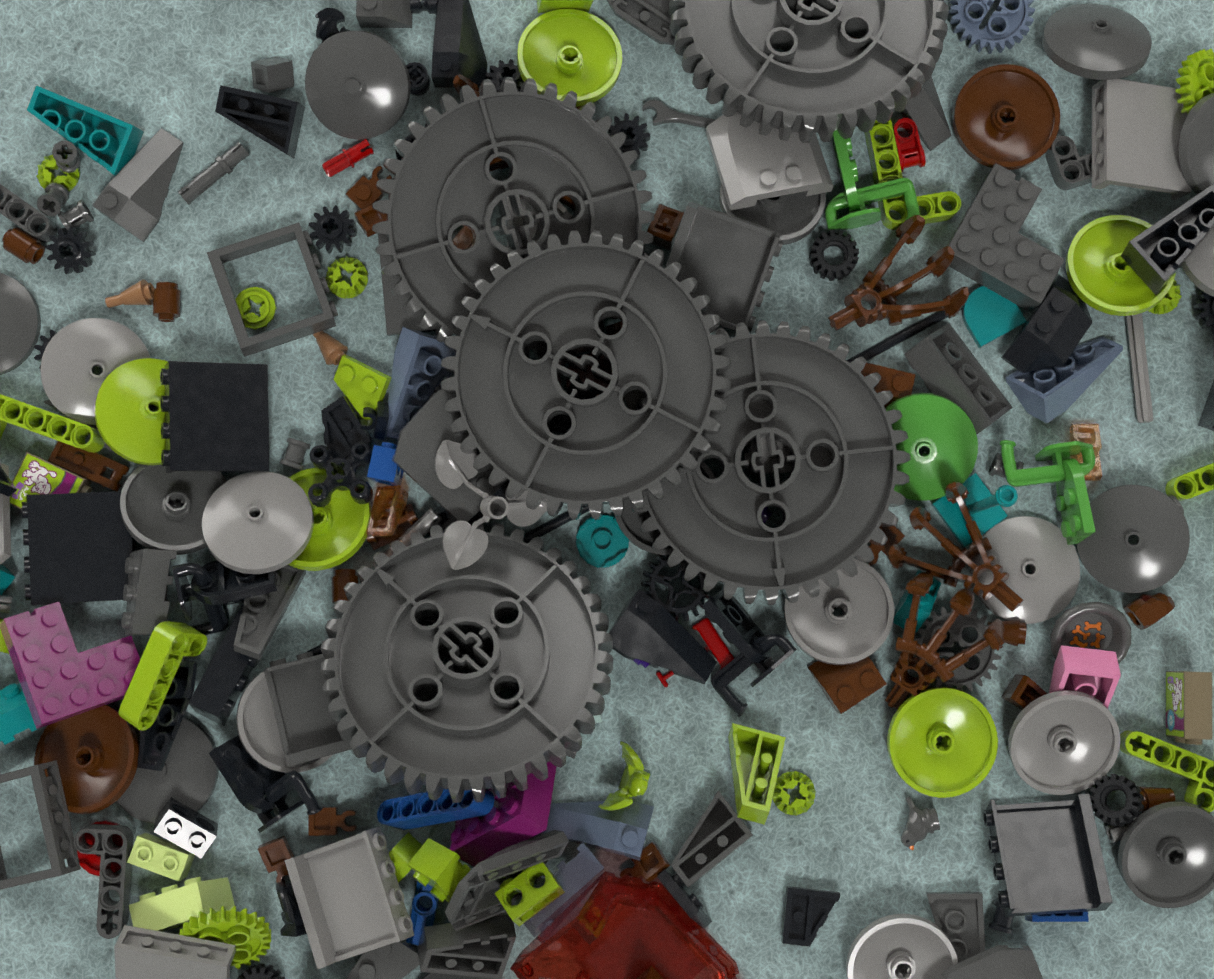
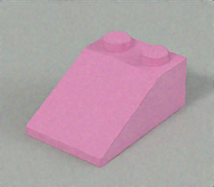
M1061 645L1054 663L1049 693L1064 690L1083 692L1095 697L1108 708L1121 676L1116 652Z

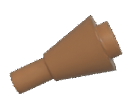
M142 279L120 294L105 298V303L108 308L122 304L152 305L154 287L151 283Z
M324 331L312 334L316 338L326 364L338 365L341 357L346 355L348 348Z

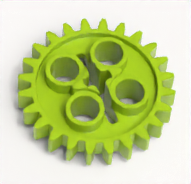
M1212 49L1197 51L1188 55L1187 60L1181 62L1183 68L1178 69L1181 77L1176 79L1180 88L1175 90L1178 94H1181V98L1177 102L1184 105L1181 113L1187 112L1189 114L1190 110L1199 100L1214 93V53Z
M221 906L220 911L217 912L213 908H209V914L200 911L198 918L191 916L189 922H184L183 929L179 930V935L236 945L235 955L230 966H235L237 969H240L243 963L251 966V960L260 961V955H266L267 949H270V924L265 923L264 916L257 918L256 911L247 914V908L240 912L237 911L236 906H233L230 911H226V908Z

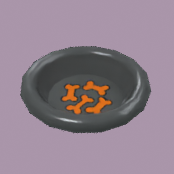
M1098 601L1080 603L1066 610L1055 622L1050 634L1051 652L1056 660L1061 645L1116 652L1119 664L1126 657L1131 645V627L1125 615L1113 605Z

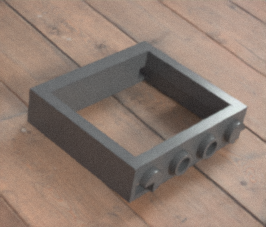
M299 222L207 252L244 357L336 326L334 317L338 316L334 301L328 302L325 293L330 291L325 277L319 278L317 270L321 269L316 253L310 254L308 246L313 245L308 230L302 231ZM297 239L323 313L249 338L223 263Z
M57 760L0 774V783L31 775L51 865L50 869L7 879L0 846V890L65 875L81 869L77 850L74 846V836ZM44 769H47L48 777H46ZM64 859H67L68 867L65 866Z

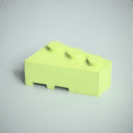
M195 877L185 880V886L179 888L178 884L162 888V894L156 895L155 892L139 896V902L129 905L133 927L163 932L183 926L184 922H189L191 916L198 918L200 911L209 914V908H213L217 912L220 911L221 906H224L226 911H230L235 904L228 877L201 881V877Z

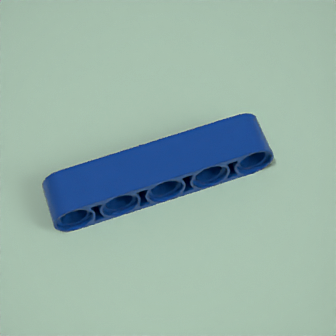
M444 789L438 800H430L428 792L384 801L378 809L377 818L383 825L400 830H409L486 815L492 810L495 798L493 793L486 789L484 801L475 802L472 790H465L461 802L453 803L449 789Z

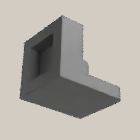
M276 56L251 62L253 88L271 93L294 87L292 60Z

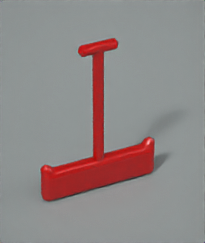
M704 618L692 626V629L697 630L707 644V647L704 649L707 652L711 650L721 666L720 670L734 659L708 618ZM657 671L656 675L662 685L667 688L669 684L666 680L673 676L674 673L669 671L662 675L660 671Z

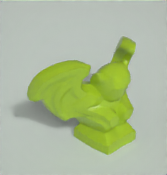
M620 741L622 758L625 760L626 766L618 787L619 790L610 793L604 803L598 806L604 810L613 811L625 808L633 803V799L630 797L644 795L648 788L650 774L644 771V766L633 748Z

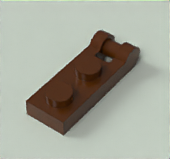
M60 441L56 443L48 459L51 463L115 492L119 491L121 487L119 483L123 475H127L130 469L96 452H87ZM107 467L113 469L109 479L103 477Z

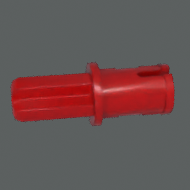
M366 138L347 150L343 148L342 153L324 162L322 168L326 175L332 177L350 166L354 168L355 163L369 155H373L374 152L370 147L361 152L362 149L370 145Z

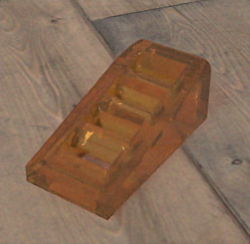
M401 485L377 487L366 533L369 537L393 536L409 495ZM382 517H388V520L381 519ZM379 525H387L386 528H378Z

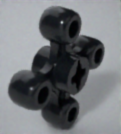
M358 442L353 445L351 455L346 460L343 458L333 459L332 453L324 445H317L311 449L309 454L311 462L315 467L325 469L327 473L324 482L316 483L309 488L308 497L313 505L325 507L330 503L331 495L337 489L339 491L349 490L351 497L358 504H366L371 501L373 497L371 486L364 480L356 479L355 475L358 467L370 464L373 450L369 444Z

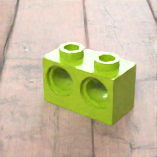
M544 862L523 869V872L517 877L505 880L499 886L500 889L494 893L512 921L519 927L565 893ZM540 876H545L544 885L535 888V880ZM517 893H522L521 902L517 905H512L513 896Z

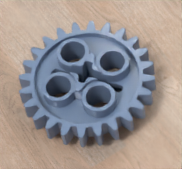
M950 0L949 3L953 6H950L949 14L954 16L951 17L949 23L957 24L953 33L962 32L960 42L966 39L970 40L968 48L977 44L979 53L983 47H987L988 54L992 53L994 47L997 48L999 53H1002L1005 45L1008 49H1012L1015 45L1014 41L1019 44L1023 39L1022 35L1026 36L1029 32L1028 26H1031L1034 21L1029 16H1032L1035 12V9L1029 6L1034 0H1001L983 30L979 29V25L995 0ZM1004 4H1011L1014 10H1008ZM968 12H975L979 18H972ZM991 25L999 26L1001 32L994 31Z

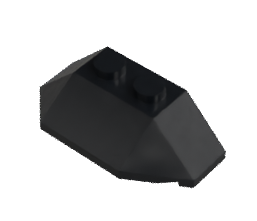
M1058 275L1048 289L1041 304L1034 309L1027 322H1025L1001 357L1020 372L1027 373L1064 365L1093 323L1086 303L1075 293L1069 281Z

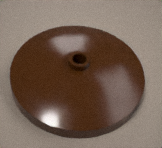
M995 65L979 71L965 83L954 104L953 128L959 144L975 161L990 168L997 163L1007 170H1014L1034 163L1051 147L1059 130L1060 108L1052 88L1037 73L1018 65Z
M103 705L48 725L37 744L34 765L57 760L68 812L77 814L98 812L115 803L130 786L138 764V737L133 725L119 716L118 710ZM44 769L45 775L48 777L47 769Z

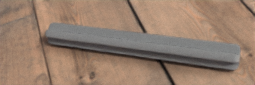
M1142 313L1126 316L1137 421L1138 423L1152 422L1154 418Z

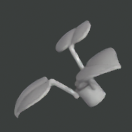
M444 440L440 444L435 457V471L439 481L449 489H456L464 483L483 498L480 504V510L484 515L482 518L475 521L472 526L466 521H456L450 524L444 532L442 543L448 563L453 570H459L475 563L487 549V533L481 529H476L480 524L489 522L490 518L501 519L507 516L508 520L514 525L520 527L532 525L547 511V499L544 498L541 504L532 510L526 506L528 493L526 490L516 500L507 497V488L505 490L506 500L499 496H489L488 493L483 492L468 481V479L475 477L478 473L473 467V463L478 456L477 453L465 454L460 449L462 443Z

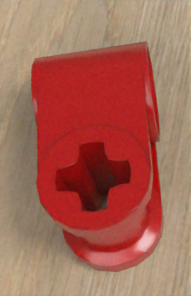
M909 118L899 119L894 124L893 131L901 171L903 172L905 168L914 166L925 167V153L920 142L916 123ZM897 129H906L909 134V137H901L898 134Z

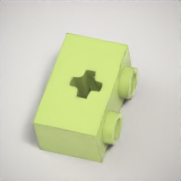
M143 833L136 837L127 863L173 880L181 881L188 876L195 855L168 840L149 833Z

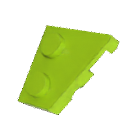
M343 355L333 380L360 416L365 420H370L371 418L363 417V408L371 407L376 411L377 401L383 402L392 377L348 355Z

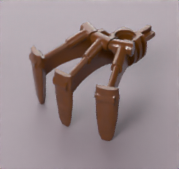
M913 215L895 231L896 237L899 240L889 254L883 257L873 272L870 270L862 279L864 283L859 288L853 290L851 294L845 297L844 304L846 307L828 317L830 326L834 327L837 331L853 321L859 327H864L876 320L881 321L885 318H888L890 326L902 324V319L919 317L921 314L942 310L945 311V315L949 319L955 317L968 300V287L963 286L951 295L946 296L943 301L915 305H899L896 303L898 295L910 289L912 284L932 273L937 278L943 275L954 259L955 253L950 246L943 247L927 259V267L891 288L889 285H885L884 280L881 278L891 266L895 255L904 243L908 245L913 244L925 226V219L923 217ZM861 301L868 302L871 306V310L865 309L862 306Z
M959 482L948 484L945 488V495L952 504L958 503L967 523L965 526L973 541L967 549L964 547L961 550L948 537L945 538L929 523L931 520L929 516L931 514L926 509L919 506L914 508L909 515L912 527L920 531L925 528L941 543V546L954 557L952 560L953 564L948 566V569L931 563L928 564L906 556L905 548L892 544L888 551L889 564L893 568H902L905 563L931 573L935 577L944 579V585L956 588L957 583L962 582L967 590L974 587L973 592L976 595L983 593L982 599L985 601L994 595L1012 612L1020 606L1024 600L1005 584V581L1009 578V573H1002L1003 566L1000 564L994 565L996 558L993 555L988 557L986 553L992 547L988 538L982 537L976 521L972 520L963 500L968 498L967 494H969L963 484ZM980 554L984 564L977 566L971 560ZM967 565L974 571L973 576L961 574L962 569ZM984 572L994 574L993 581L988 585H983L979 582L980 575Z
M921 572L907 583L906 590H908L909 594H913L909 618H906L903 638L898 637L896 643V651H901L902 653L899 655V661L894 666V670L890 675L891 680L896 684L885 698V701L889 703V707L898 709L909 693L917 696L930 683L934 682L937 676L940 677L942 682L951 679L954 676L952 671L968 662L970 657L990 645L992 650L996 649L997 651L1003 647L1005 626L1000 619H995L989 628L985 630L984 638L946 660L944 658L941 659L939 657L940 654L936 652L947 637L946 633L958 615H969L972 611L975 595L971 590L962 588L953 596L949 602L951 604L950 608L953 609L952 613L942 628L936 631L929 643L921 645L915 640L921 596L925 597L926 593H929L933 582V575L928 572ZM907 670H915L919 677L910 676Z

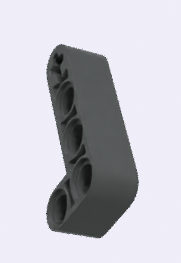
M1059 136L1055 138L1051 147L1045 152V157L1056 186L1062 190H1070L1092 183V170L1089 167V163H1092V153L1080 157L1076 145L1070 137ZM1055 147H1061L1065 155H1059L1055 151ZM1064 171L1072 173L1074 180L1067 179Z
M90 824L77 832L74 837V846L80 853L101 855L96 927L100 936L112 939L121 933L124 925H127L129 920L132 864L127 863L133 848L134 837L131 829L124 825ZM85 833H91L95 837L94 845H90L85 841ZM113 834H118L122 837L123 846L114 844L112 840ZM111 862L120 864L122 869L120 874L112 871ZM109 890L117 891L120 895V900L113 901L109 896ZM111 917H112V922H113L114 924H117V926H116L115 928H113V924H112L111 922H108V920H109Z

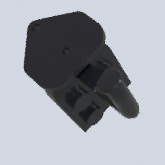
M218 560L207 563L204 566L195 563L172 566L178 599L185 619L187 621L192 620L193 600L198 599L204 604L210 622L191 626L204 635L222 632L228 627V619L222 605L223 603L277 591L275 571L263 574H246L234 571L221 564ZM194 574L192 581L189 584L187 576Z
M721 590L705 602L702 607L705 609L707 618L722 629L724 638L730 644H734L741 653L713 676L711 684L726 704L738 714V717H741L748 704L741 702L727 685L754 663L761 671L750 683L754 687L797 649L783 635H764L733 597L729 600L723 598ZM775 645L784 653L776 661L770 657L772 654L771 648Z
M239 735L209 752V755L239 802L246 809L257 813L258 818L263 824L258 829L259 833L267 830L304 804L308 810L307 815L316 814L323 809L300 773L292 770L285 774L264 767L246 751ZM295 789L302 800L289 808L285 800L288 793ZM273 811L276 817L273 818L270 812Z

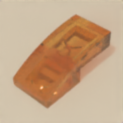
M1071 424L1070 441L1092 444L1094 449L1095 465L1084 476L1085 481H1100L1102 469L1099 451L1102 448L1099 424ZM1082 453L1071 456L1078 463H1083Z

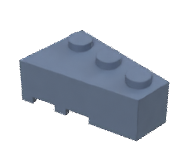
M584 843L576 848L578 855L566 864L562 860L556 866L559 870L553 875L565 893L524 923L534 937L541 932L543 934L548 933L555 927V921L562 916L565 918L569 917L577 910V905L584 899L589 901L598 894L604 867ZM542 878L534 887L539 888L543 886L545 880ZM522 896L515 902V905L521 902Z

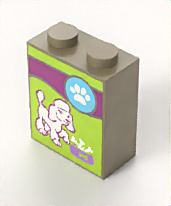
M27 452L12 481L17 490L10 496V504L22 510V502H27V495L91 493L92 487L90 486L93 481Z
M1166 671V736L1175 737V742L1202 745V739L1213 740L1212 672Z

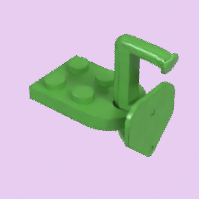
M838 130L834 131L832 136L833 146L844 192L833 198L826 206L825 219L828 229H853L874 224L881 220L880 208L866 209L865 204L904 195L907 208V218L905 221L913 215H920L913 182L908 178H900L856 189L855 182H858V170L855 159L850 160L849 158L853 156L851 139H844L840 136ZM848 207L850 214L838 219L836 210Z
M1011 440L1000 441L1005 476L1011 486L1020 487L1056 482V507L1058 511H1061L1063 520L1061 532L1063 537L1066 538L1068 545L1078 544L1096 532L1084 478L1095 465V454L1092 444L1072 441L1046 446L1035 455V460H1052V466L1017 470L1014 457L1016 443ZM1082 453L1083 463H1078L1074 458L1070 459V456Z

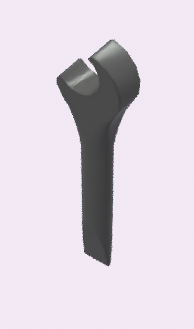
M650 100L642 107L643 112L647 109H652L656 112L657 117L653 120L654 126L666 123H681L706 128L716 120L677 112L658 100Z

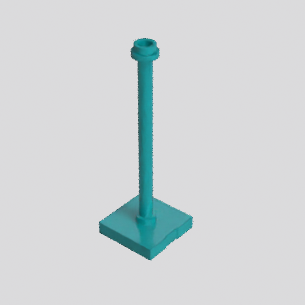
M976 473L968 477L963 483L969 492L967 494L968 498L963 500L972 520L976 521L981 535L1008 516L1002 507H1010L1018 499L1016 489L1010 485L999 487L995 494L992 495ZM944 496L931 504L963 548L973 542L957 502L952 504Z

